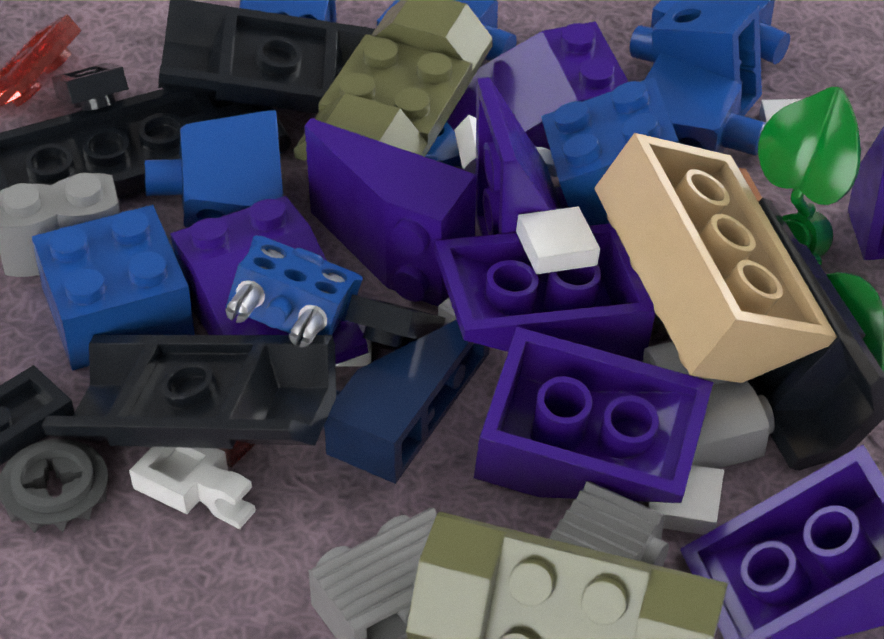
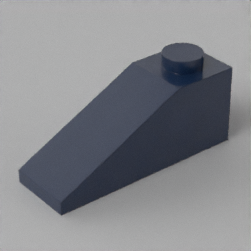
M455 320L358 369L341 391L336 390V399L323 426L325 430L326 454L396 484L487 358L490 347L463 340L458 322Z

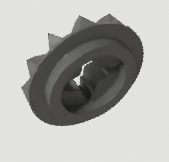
M50 439L34 443L16 453L2 469L0 474V501L5 507L11 522L23 520L34 533L43 525L54 524L64 532L68 521L77 517L90 521L92 509L96 503L106 502L107 482L109 480L106 463L95 449L76 440ZM55 470L56 478H60L63 486L62 494L53 498L49 496L46 488L47 481L50 480L49 471Z

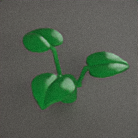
M841 87L826 88L814 95L783 107L765 124L758 142V157L765 177L770 183L779 188H793L790 199L798 212L784 215L782 218L797 241L809 248L820 266L822 265L820 256L824 255L832 245L833 228L823 214L815 211L816 208L812 203L807 204L804 200V195L809 200L820 205L836 203L850 191L855 183L860 167L861 147L859 128L852 105ZM846 272L826 274L866 336L862 340L884 372V307L878 293L870 283L860 276Z

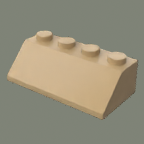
M634 133L594 189L607 213L609 223L616 230L630 257L632 268L639 275L654 304L656 315L662 320L679 353L680 362L688 370L690 376L743 383L830 346L837 338V335L732 156Z

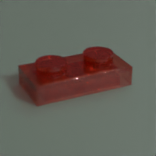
M68 14L37 31L0 70V107L11 101L16 107L27 102L42 87L37 78L43 72L46 74L52 73L71 56L72 53L67 46L82 30Z

